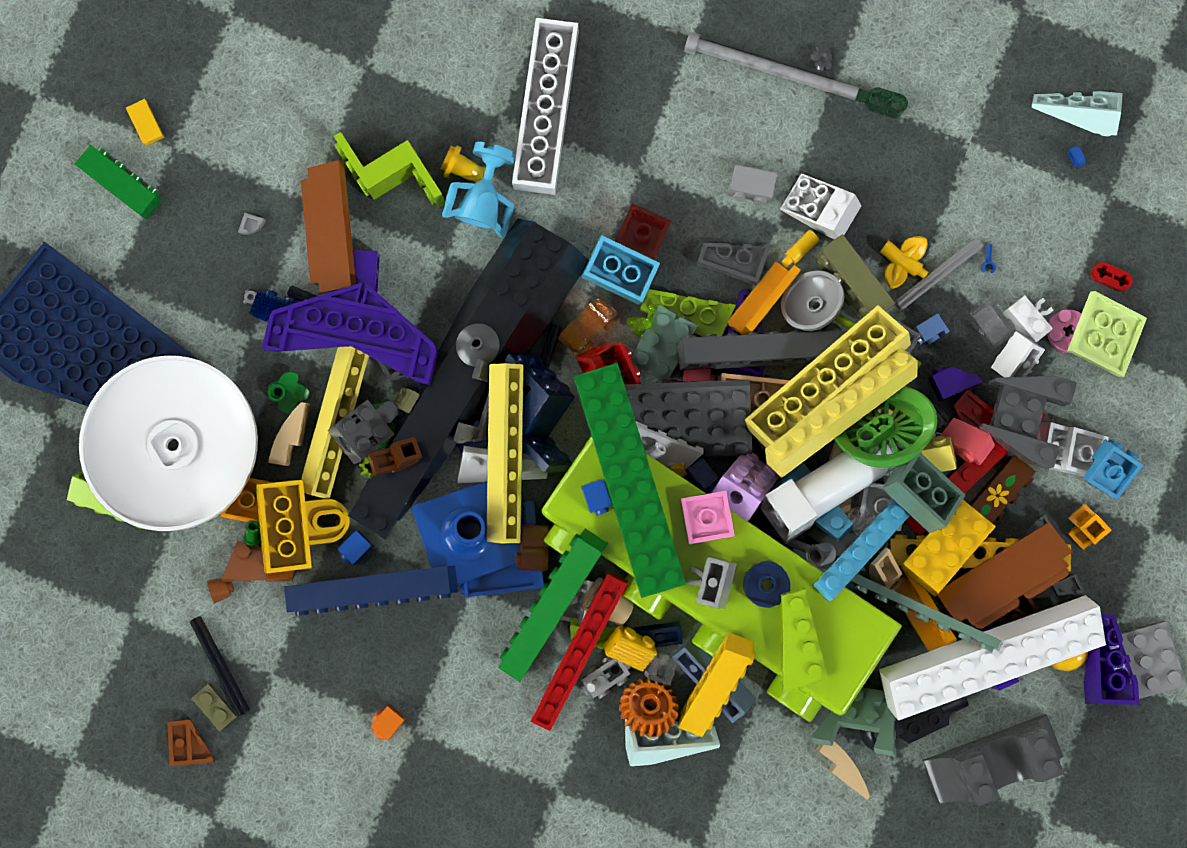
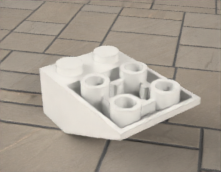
M801 173L780 210L821 234L836 239L842 234L845 235L861 208V204L854 193Z

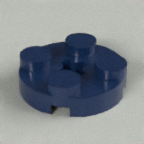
M771 561L754 564L746 572L743 581L747 598L755 605L764 608L779 605L781 603V594L789 592L791 585L789 576L783 567ZM766 578H770V583L773 584V587L764 591L760 583L765 581Z

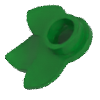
M285 373L280 377L279 381L272 382L267 388L268 397L272 401L277 402L279 409L287 414H291L298 406L297 402H301L311 395L306 386L297 383L298 373ZM276 388H280L282 390L281 395L276 394Z

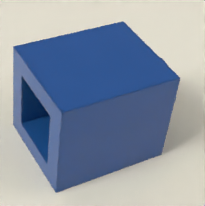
M603 479L581 486L590 514L595 512L596 516L609 512L608 507H611L612 503Z
M356 530L338 548L341 552L339 556L348 565L350 563L357 565L374 545L360 531Z

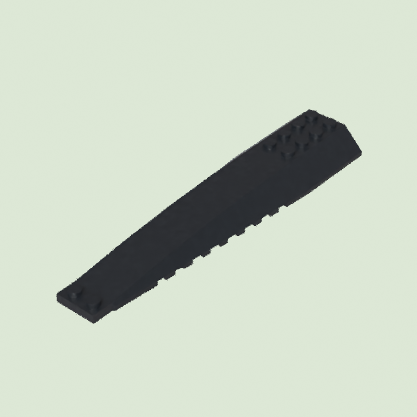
M516 219L471 288L438 349L430 385L420 383L416 390V393L419 394L416 403L410 413L404 412L394 431L395 435L390 438L386 448H390L394 442L415 437L422 458L414 465L395 473L388 472L374 476L372 472L348 517L386 540L397 521L403 518L429 484L430 479L439 471L443 462L455 450L458 443L453 440L458 423L472 426L484 410L489 393V383L472 378L475 367L464 363L456 350L458 335L464 328L472 324H485L491 327L499 338L500 348L498 355L490 364L506 363L505 359L508 354H528L547 329L589 261L570 242L533 221ZM479 340L473 342V347L480 345Z

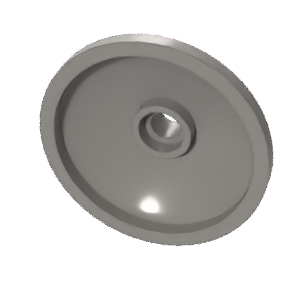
M811 271L800 275L790 283L783 294L781 310L785 320L793 328L801 331H814L827 326L838 316L844 303L843 287L834 275L825 271Z

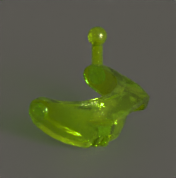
M654 304L649 305L647 318H627V324L633 328V335L642 337L646 329L652 328L653 321L651 318L656 310Z

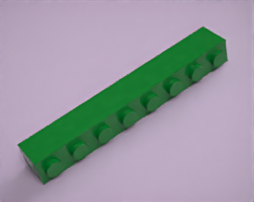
M586 528L581 535L575 534L569 544L572 546L570 552L566 550L559 560L562 563L561 567L554 568L549 576V579L552 580L549 585L545 583L538 594L541 596V599L539 601L535 599L528 610L531 612L530 617L525 616L518 626L521 628L520 633L517 631L514 633L509 641L512 646L510 649L506 647L499 657L502 662L498 668L519 682L529 670L608 545L606 541Z

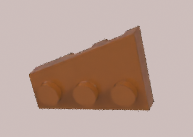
M237 540L221 580L222 582H251V580H265L266 582L293 581L297 570L265 573L262 548L248 546L246 543Z

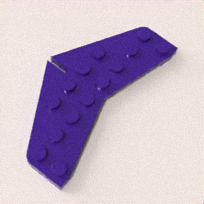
M362 282L272 311L262 345L263 350L272 352L352 346L418 383L426 385L431 383L438 353L435 343L367 283L362 303H360L364 283Z

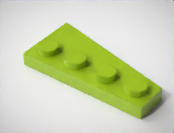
M649 289L640 310L653 316L661 304L678 313L675 319L678 320L682 315L699 324L694 334L699 337H705L709 334L723 335L736 305Z
M802 588L781 594L783 691L828 679L805 589Z

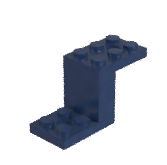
M508 354L505 362L507 364H522L523 381L531 388L523 400L522 449L543 472H567L572 465L569 455L561 451L556 446V442L548 436L575 396L569 391L570 388L565 383L560 382L556 378V373L543 364V360L536 355Z

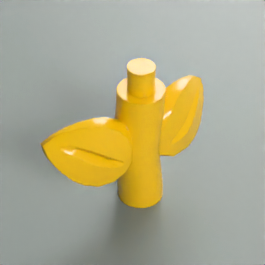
M921 236L908 238L903 242L900 249L889 240L887 241L880 253L891 262L884 270V279L889 288L894 289L901 286L906 281L908 273L914 277L918 275L923 279L927 276L929 272L922 268L924 264L918 261L926 252L927 238Z

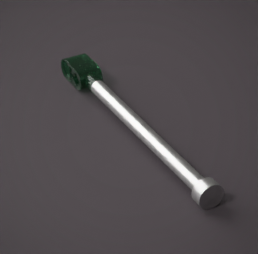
M690 31L684 49L686 53L694 55L695 51L856 100L865 103L869 111L890 118H899L908 106V100L904 95L880 87L873 88L871 91L864 90L699 39L700 34ZM874 97L878 98V103L874 102ZM892 103H898L901 109H894Z

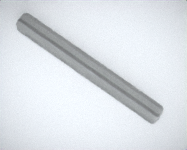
M978 238L973 239L895 300L896 306L900 310L905 309L983 248V243Z

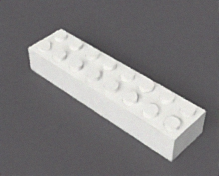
M536 18L512 180L514 190L556 195L579 34L578 23Z

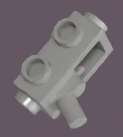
M607 656L601 660L603 665L597 669L592 666L583 672L585 677L581 679L583 684L580 686L587 696L591 694L593 698L598 696L601 699L611 692L609 690L610 687L615 684L619 687L629 680L627 676L630 675L628 669L631 666ZM616 665L619 667L617 674L611 672L612 666Z

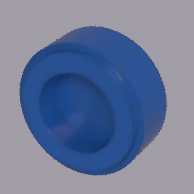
M1077 145L1068 150V156L1074 167L1079 168L1086 164L1083 152Z

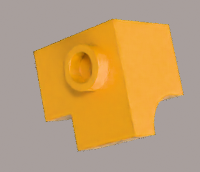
M1085 503L1068 517L1075 526L1067 534L1083 550L1091 544L1095 545L1111 531L1107 524Z

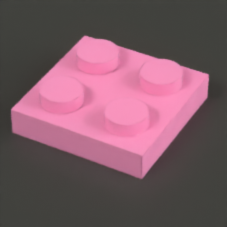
M726 491L681 499L689 544L735 536Z

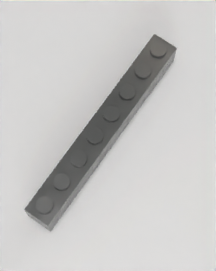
M837 328L826 332H821L818 329L803 333L799 330H794L781 334L779 331H773L768 334L751 332L747 335L730 333L726 336L709 334L705 337L687 335L677 345L680 370L810 364L847 331Z

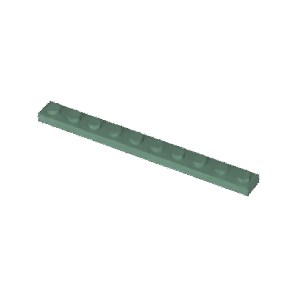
M793 548L792 551L805 560V553ZM833 563L818 567V569L825 573ZM856 574L850 581L855 584L854 588L865 594L870 591L876 594L874 598L886 604L888 600L896 603L895 608L905 613L911 610L917 613L916 617L927 623L929 620L937 622L936 627L946 632H950L952 629L959 633V638L971 643L972 639L980 642L979 647L991 653L994 649L999 652L1003 645L1001 640L863 576Z

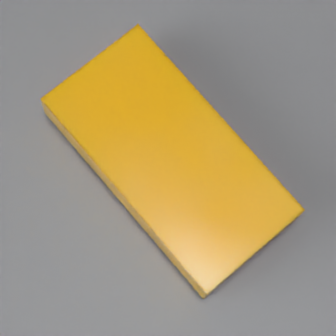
M146 99L126 107L145 147L164 138Z

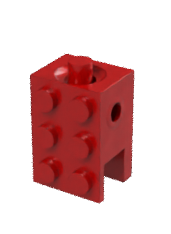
M604 342L575 357L582 373L618 363L624 384H641L639 379L641 374L635 365L633 366L630 360L632 357L631 352L623 343Z

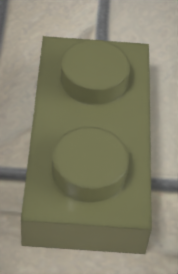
M210 683L191 698L219 732L238 717Z

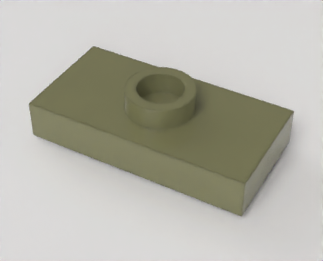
M402 387L396 396L394 404L399 410L410 413L419 394Z

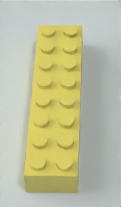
M877 305L745 419L749 431L765 447H768L899 349H907L911 345L909 332Z

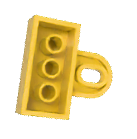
M303 480L256 484L265 573L312 568L309 545L335 542L341 539L347 532L350 518L344 505L332 499L305 501ZM337 514L340 521L336 526L321 528L317 525V519L321 515Z

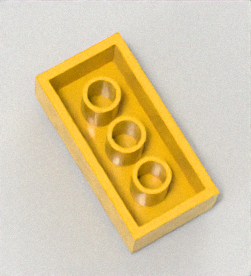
M962 500L947 526L929 533L903 563L901 569L936 597L996 526Z

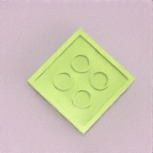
M1092 291L1088 296L1067 351L1117 377H1124L1147 318L1096 291Z

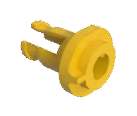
M458 145L456 147L450 146L440 168L445 171L443 177L448 179L450 173L474 182L482 180L486 167L483 168L476 162L467 159L466 156L459 154L462 147Z

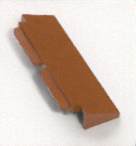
M343 160L307 168L308 179L301 180L311 284L319 285V293H330L356 284Z
M1050 522L944 586L937 597L951 618L960 622L967 619L970 625L982 629L1018 607V597L1021 595L1025 598H1033L1067 577L1069 573L1067 567L1069 565L1064 558L1073 552Z

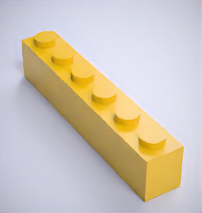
M730 632L727 633L682 708L678 723L679 729L703 737L707 729L711 730L714 718H718L721 713L722 705L728 703L730 692H735L738 679H743L747 665H752L754 661L753 641Z

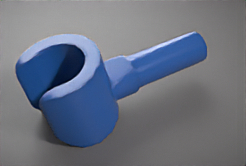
M987 244L985 262L981 265L983 273L986 270L985 266L987 264L991 266L990 273H994L996 270V265L992 262L991 258L992 244Z

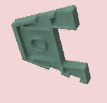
M862 688L844 715H837L831 711L814 732L811 739L814 743L832 746L839 727L877 732L879 734L874 745L875 753L895 756L896 732L894 721H896V717L887 706L884 691Z

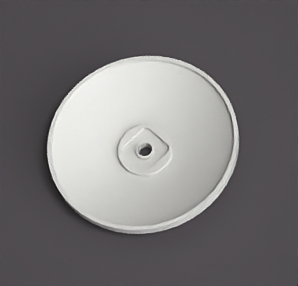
M153 357L141 360L122 369L111 377L94 396L85 413L80 431L79 455L81 467L95 497L116 517L129 524L148 530H185L215 518L226 510L240 495L251 476L256 461L258 445L257 427L246 397L238 386L221 371L207 363L189 357ZM176 439L179 442V446L175 451H170L168 444L171 440Z

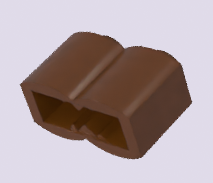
M521 525L520 543H518L519 552H515V565H518V571L545 572L548 570V544L544 542L545 537L549 533L548 526Z

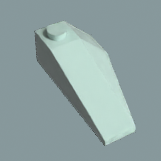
M1095 91L1093 96L1085 97L1082 96L1081 92H1074L1069 97H1064L1060 93L1034 94L1032 108L1102 136L1117 135L1122 108V93Z

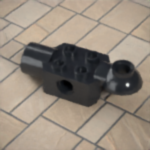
M966 696L901 720L896 718V721H894L896 738L899 737L910 744L948 726L951 714L969 706ZM860 730L863 743L868 748L874 750L877 740L874 732Z

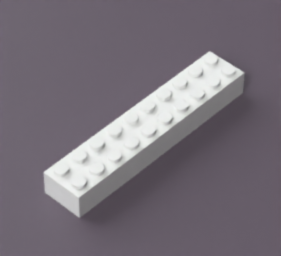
M1085 595L985 631L984 633L1003 642L1000 652L994 649L991 653L979 647L980 642L973 639L971 643L960 640L879 669L887 706L897 720H901L1106 645L1100 606Z

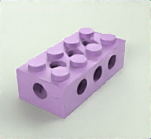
M747 453L737 458L722 476L712 493L726 491L730 510L746 521H749L764 500L765 495L770 492L778 480L779 475L768 464L760 461L756 454Z

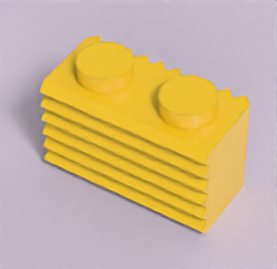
M620 625L603 644L606 656L639 671H644V668L657 655L655 643L649 636L643 637L638 633L636 634L633 629L629 627L625 629Z

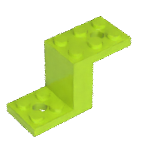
M339 132L334 135L337 141L334 144L335 148L354 178L357 179L356 181L366 197L371 195L373 200L414 176L420 187L425 186L423 190L432 205L436 203L438 208L445 205L442 193L408 140L363 167L343 134Z

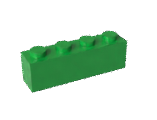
M89 145L74 165L146 220L162 201L156 196L159 192L149 184L147 187L143 186L140 183L142 179L135 173L131 172L129 175L125 172L126 166L117 159L112 162L108 158L110 154L100 146L96 149Z

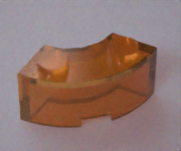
M599 296L578 317L568 324L558 339L577 356L581 351L586 352L590 350L594 345L592 341L603 330L609 331L616 323L614 318L619 313Z

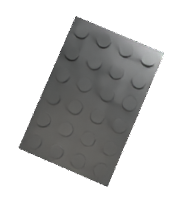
M750 380L624 384L635 421L647 425L648 429L657 432L660 430L665 432L666 436L675 440L679 438L687 441V445L692 447L697 445L703 448V454L700 457L752 454V433L745 422V419L751 415Z

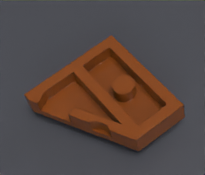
M191 719L167 722L170 766L214 762L212 754Z

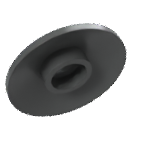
M485 324L467 326L460 332L456 341L458 356L464 363L475 367L477 359L484 360L490 364L498 355L500 348L496 332ZM475 340L480 341V345L478 347H473V342Z

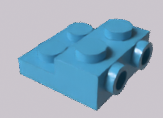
M1105 439L1092 455L1096 461L1083 478L1117 500L1144 465L1137 460L1139 457L1137 454L1129 449L1124 452L1122 450L1124 446L1114 439L1111 442Z

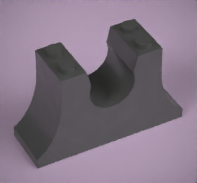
M1046 714L922 760L939 803L968 801L976 806H981L1000 799L998 790L1011 783L1027 779L1045 782L1064 774L1059 761L1064 756Z

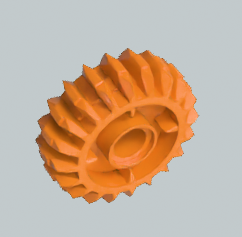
M649 678L645 680V683L639 679L636 684L632 682L629 688L624 690L623 696L620 698L619 711L622 712L621 719H627L625 727L633 726L632 733L639 730L640 737L645 732L650 738L654 732L659 737L662 732L667 733L669 727L674 726L675 720L678 717L676 711H678L679 705L676 704L677 696H671L673 693L672 689H665L666 683L660 686L658 685V679L654 683H651ZM645 705L651 706L653 710L646 709Z

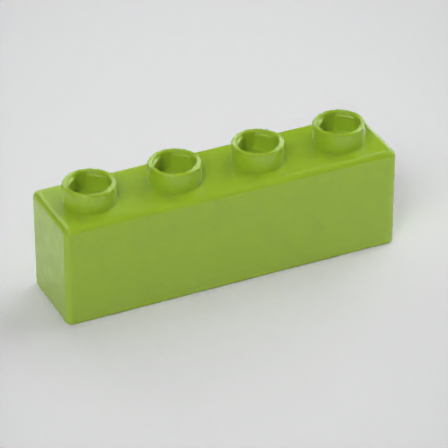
M590 437L542 508V514L554 523L544 542L563 555L566 550L570 552L572 546L569 544L575 534L581 535L586 528L608 543L601 556L628 573L625 578L628 584L622 594L628 600L658 620L664 617L672 604L696 619L702 625L692 639V643L712 657H714L728 632L753 641L754 660L777 674L767 689V694L808 722L814 719L821 706L837 715H844L901 629V624L846 587L829 602L813 586L824 572L732 510H730L735 536L689 544L681 499L705 495L706 493L647 453L648 463L686 585L641 598L613 505L608 507L609 512L598 516H596L595 512L590 514L581 487L601 479L604 480L606 486L592 437ZM707 557H716L737 563L726 608L718 609L697 603L700 585L687 584L688 579L694 581L697 579L702 580V577L690 570L691 567H696L704 572ZM763 561L775 562L782 566L789 576L791 584L789 592L802 588L805 589L828 679L783 691L781 603L771 608H764L755 605L747 598L743 581L746 572L754 564ZM766 578L765 581L760 583L764 591L773 587V584L770 583V578Z

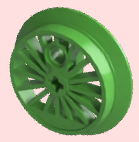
M904 386L871 411L875 418L869 414L861 418L863 421H857L834 439L845 453L864 465L877 468L899 466L918 456L932 439L937 427L936 410L925 395L915 389ZM884 409V414L880 415L878 410ZM889 409L893 411L891 415H889ZM887 444H889L893 454H887ZM881 449V455H876Z

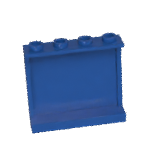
M534 501L521 503V525H537ZM470 520L461 521L456 526L458 534L467 540L476 538L481 532L479 525ZM518 565L460 584L461 594L465 593L466 598L539 589L544 586L543 572L518 571Z

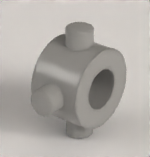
M247 289L243 303L245 305L248 303L257 306L260 293Z

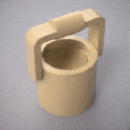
M598 578L584 595L585 598L581 602V607L585 611L588 610L587 605L596 595L603 581L602 578ZM621 595L608 621L616 626L623 625L632 613L633 602Z

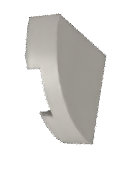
M244 213L238 233L243 235L253 234L263 227L266 220Z

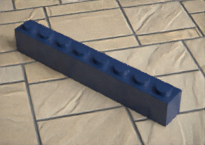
M454 565L284 586L287 613L295 612V616L308 615V610L315 609V614L329 612L328 608L335 607V611L349 610L348 605H355V609L369 607L368 603L375 602L376 606L389 605V600H396V604L409 603V598L416 597L417 602L430 600V595H437V599L451 598V593L458 592L456 567Z

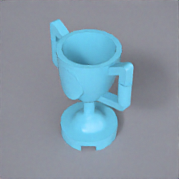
M475 142L473 154L482 158V161L486 164L484 177L475 184L451 183L442 216L444 218L455 216L456 219L481 228L494 229L500 238H505L512 218L514 204L496 191L492 184V177L496 167L514 165L516 154H512L513 151L498 145L484 148L485 142ZM469 189L458 208L452 210L457 190ZM499 202L505 206L501 226L497 222Z

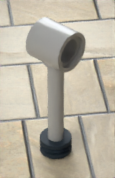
M767 521L762 523L759 528L761 531L773 539L784 543L771 523ZM794 538L787 543V545L804 552L805 560L816 568L830 564L836 558V550L829 542L808 545Z

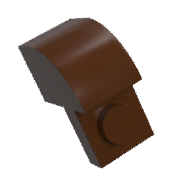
M411 437L394 442L390 448L369 453L367 457L374 476L406 469L417 463L422 458L416 438Z

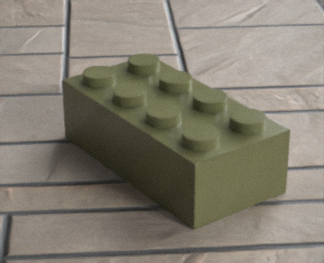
M843 234L821 249L816 257L818 260L816 262L817 266L821 271H826L839 280L844 290V302L848 306L852 305L856 310L855 316L859 321L877 305L887 312L895 304Z

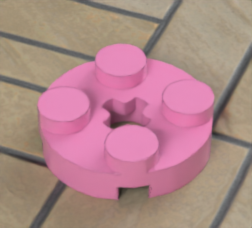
M1062 310L1049 319L1048 323L1053 329L1046 335L1050 345L1057 351L1070 353L1067 350L1081 317L1080 312ZM1068 326H1070L1072 328L1071 330L1073 331V335L1070 334L1067 337L1065 336L1066 332L1063 330V328H1067Z

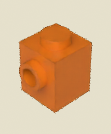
M390 704L384 711L379 709L371 719L374 721L371 725V728L374 730L372 733L378 739L388 741L407 718Z

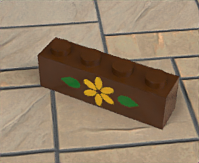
M1011 455L969 503L971 507L991 523L994 520L998 521L1006 513L1004 508L1009 503L1013 504L1019 498L1020 494L1018 492L1022 487H1028L1034 480L1032 476L1036 471L1027 463L1018 459L1019 457L1016 455Z

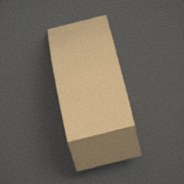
M301 402L283 423L272 446L268 463L290 466L293 446H302L310 404Z
M885 547L869 566L870 579L893 591L902 584L900 578L902 572L890 550Z
M835 741L832 746L819 744L816 749L833 762L828 770L868 800L870 795L858 768L847 753Z

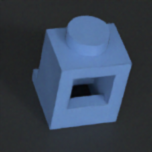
M936 314L912 329L914 333L912 336L918 345L926 341L928 344H931L940 338L938 334L942 337L950 331L939 314Z

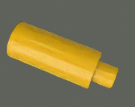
M808 230L785 253L786 257L781 261L782 264L788 267L792 263L794 265L798 263L820 241L818 236L813 231Z

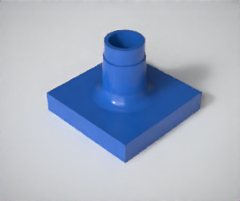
M488 481L411 506L431 568L455 565L457 585L515 566V552H519L517 543L487 542ZM464 520H470L479 525L481 532L476 538L467 540L458 534L457 524Z

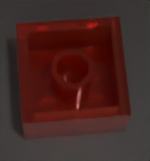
M632 203L615 242L656 260L672 220Z

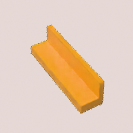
M775 262L728 320L727 324L741 335L753 332L801 270L794 265L788 271L778 262Z
M903 571L902 584L895 592L940 612L926 589ZM911 610L905 613L928 652L957 642L951 630L946 632L936 627L937 622L929 620L928 623L916 617L917 613Z

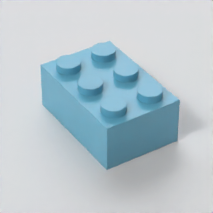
M601 235L581 278L639 305L643 302L660 263Z

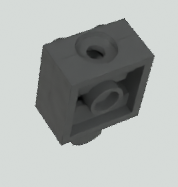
M366 400L328 429V432L355 465L395 435L388 425L397 418L399 414L398 408L390 401L383 402L374 408Z

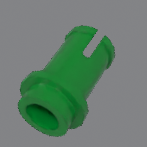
M249 521L245 526L246 533L243 539L248 546H256L261 541V534L259 533L260 524L256 521Z

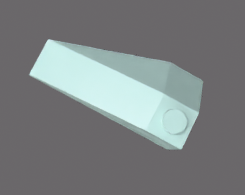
M675 721L674 726L669 727L667 733L662 732L661 736L657 737L653 732V736L650 738L645 732L640 737L639 730L632 733L633 726L625 727V740L630 766L652 765L719 748L720 743L715 726H712L711 730L707 729L703 737L679 729V722Z

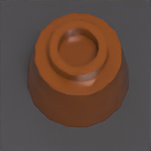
M222 578L207 580L214 604L231 596V592H234L232 581L222 582Z

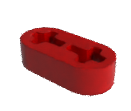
M1099 263L1091 269V278L1112 290L1123 292L1132 285L1133 280L1128 272L1108 263ZM1103 268L1104 273L1109 276L1099 277L1100 273L1097 270ZM1123 277V281L1126 284L1119 286V281L1113 278L1119 279Z

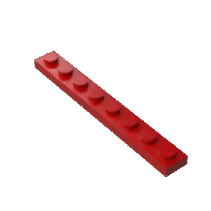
M609 571L607 572L530 722L549 731L552 729L628 584L627 580Z

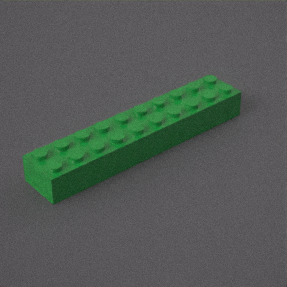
M618 363L574 376L576 388L640 597L644 598L686 585Z

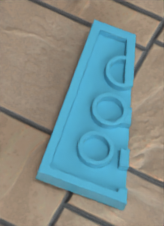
M802 462L787 473L772 488V491L790 479L794 483L811 473V471ZM839 506L820 516L813 523L838 543L853 529V523Z

